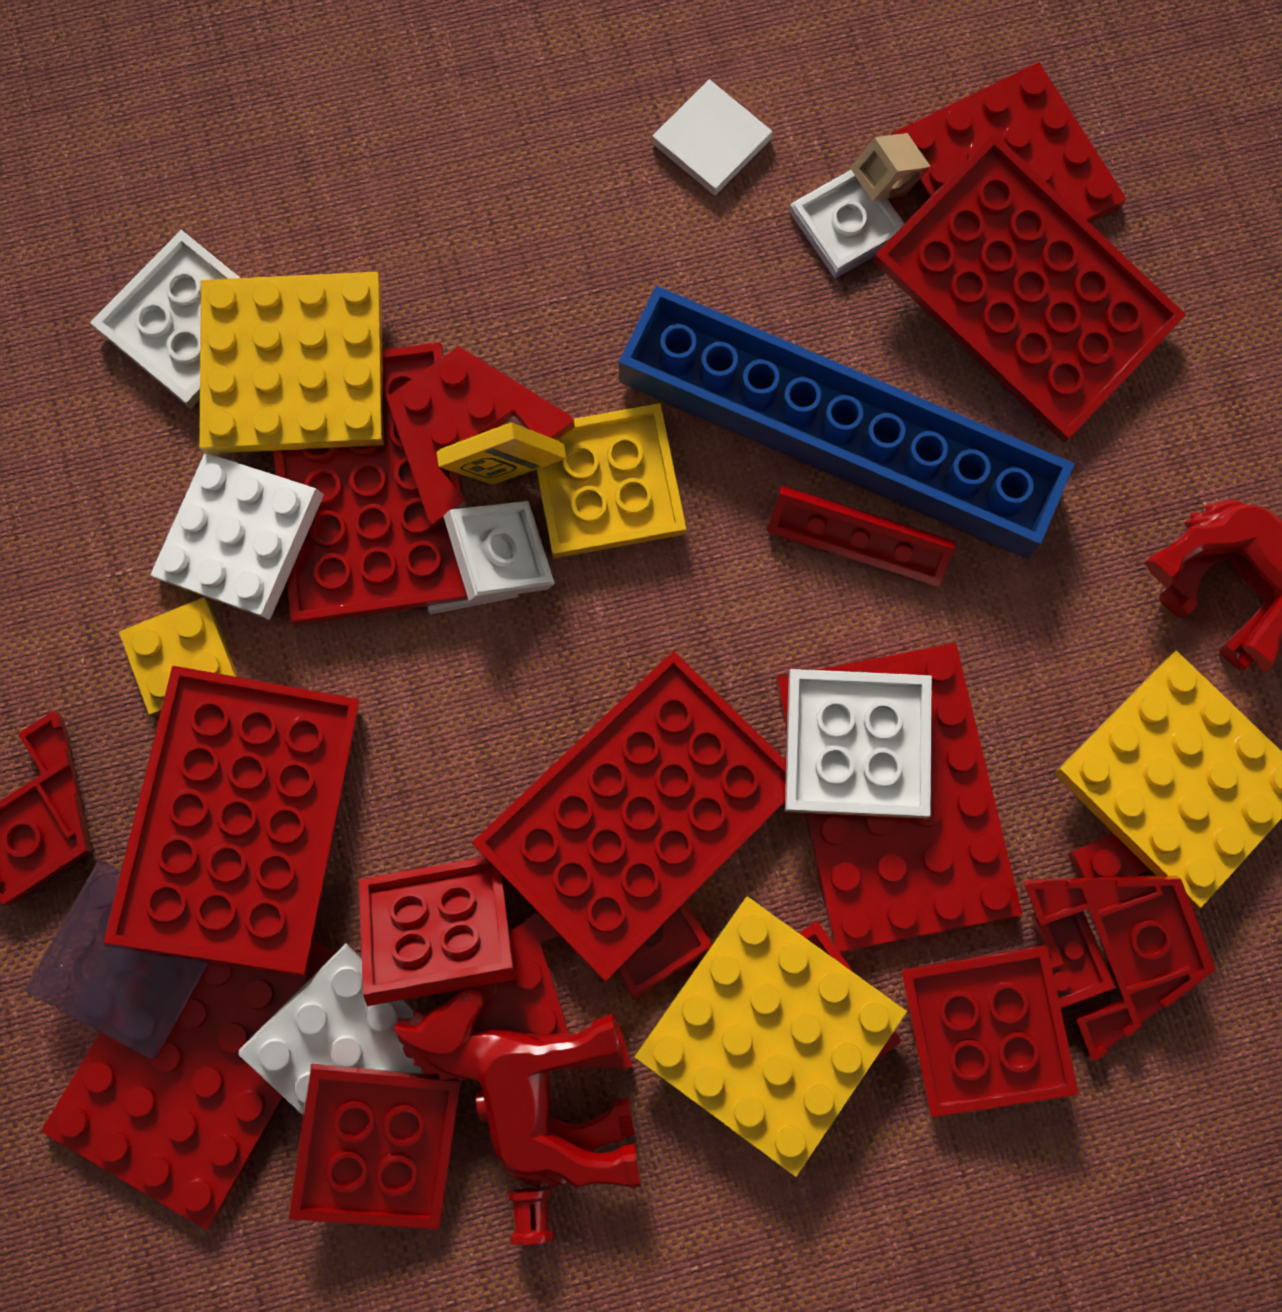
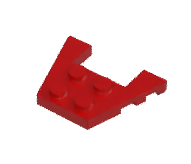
M457 346L386 397L428 520L434 530L445 523L443 516L449 510L465 508L467 506L466 500L438 466L437 451L497 428L513 416L518 419L524 428L558 440L575 427L574 419L569 414L460 346Z
M56 711L50 712L18 733L41 774L0 800V902L3 905H13L92 853L65 722L62 715Z
M1177 875L1029 879L1023 882L1040 926L1088 909L1121 999L1074 1015L1087 1053L1092 1061L1103 1057L1108 1053L1107 1049L1125 1035L1129 1037L1141 1028V1023L1163 1006L1167 1008L1216 970L1183 882Z
M537 912L510 931L515 979L476 986L482 991L484 1005L473 1022L472 1030L509 1029L541 1036L557 1033L570 1034L542 946L544 942L560 938V936ZM618 1024L617 1028L621 1057L593 1060L561 1069H627L632 1067L633 1065L620 1025Z

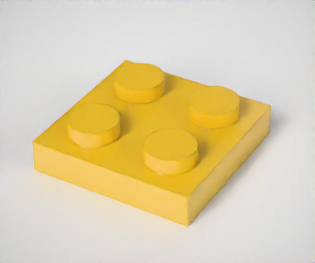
M205 597L119 631L148 714L154 718L160 716L172 665L238 677L210 602Z

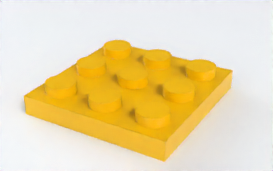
M661 403L575 418V427L557 440L564 444L566 459L537 469L553 559L686 535V525Z

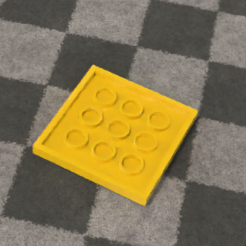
M379 272L201 280L199 448L204 454L384 445L382 303Z
M1177 650L1169 655L1053 773L1156 876L1177 875L1181 878L1193 911L1200 909L1282 819V751Z
M746 896L634 1057L797 1177L907 1011Z

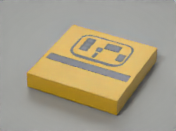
M510 422L444 447L437 451V458L440 468L494 485L566 459L564 444L560 441Z

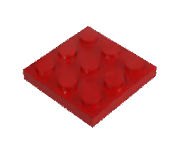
M484 857L359 879L363 996L367 1006L515 979L504 880L502 875Z
M1047 945L902 969L931 1117L1079 1095Z
M311 1064L289 1207V1219L439 1230L461 1082L456 1078L440 1080L438 1075Z

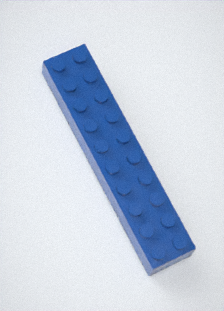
M657 285L618 362L619 383L1026 559L1042 543L1075 464Z

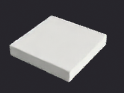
M709 79L652 135V144L715 196L772 139L773 131Z
M852 170L796 200L789 207V213L835 279L874 257L885 243L904 225V222L888 199L878 201L870 199Z
M529 501L452 509L443 516L469 601L548 590L555 584Z

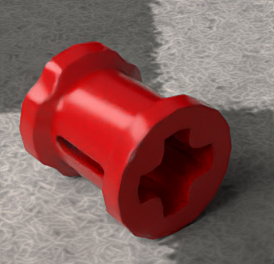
M531 1187L508 1191V1200L513 1202L514 1233L510 1235V1244L532 1245L554 1241V1231L549 1230L547 1199L552 1196L551 1188Z

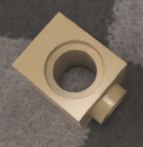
M904 133L874 137L850 166V169L870 199L878 201L906 196L931 166L909 134Z

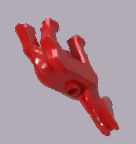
M1226 500L1205 505V512L1191 513L1190 519L1184 523L1188 530L1180 536L1177 542L1150 556L1144 564L1149 569L1150 574L1166 587L1159 596L1160 602L1176 617L1184 619L1198 605L1197 590L1206 571L1212 566L1231 563L1264 603L1223 645L1219 653L1239 670L1247 669L1255 660L1258 667L1267 673L1273 668L1279 655L1282 639V519L1265 507L1246 505L1238 500Z
M477 987L460 989L451 999L435 1006L427 1013L416 1009L413 1012V1018H397L398 1023L394 1025V1030L398 1035L399 1042L403 1044L402 1050L406 1057L414 1059L412 1064L420 1067L423 1074H438L440 1080L456 1078L461 1082L470 1079L479 1081L483 1091L476 1092L480 1122L488 1121L496 1156L502 1161L505 1171L512 1177L532 1184L537 1188L540 1187L541 1182L548 1184L552 1188H556L558 1184L566 1186L567 1183L574 1187H582L589 1184H613L632 1188L641 1187L635 1144L621 1146L611 1153L591 1152L602 1145L622 1141V1137L635 1135L629 1098L614 1101L604 1114L581 1124L565 1123L549 1116V1071L593 1060L621 1057L616 1018H613V1013L595 1020L590 1027L577 1034L557 1033L541 1036L509 1029L472 1030L473 1022L482 1009L484 1000L482 991Z

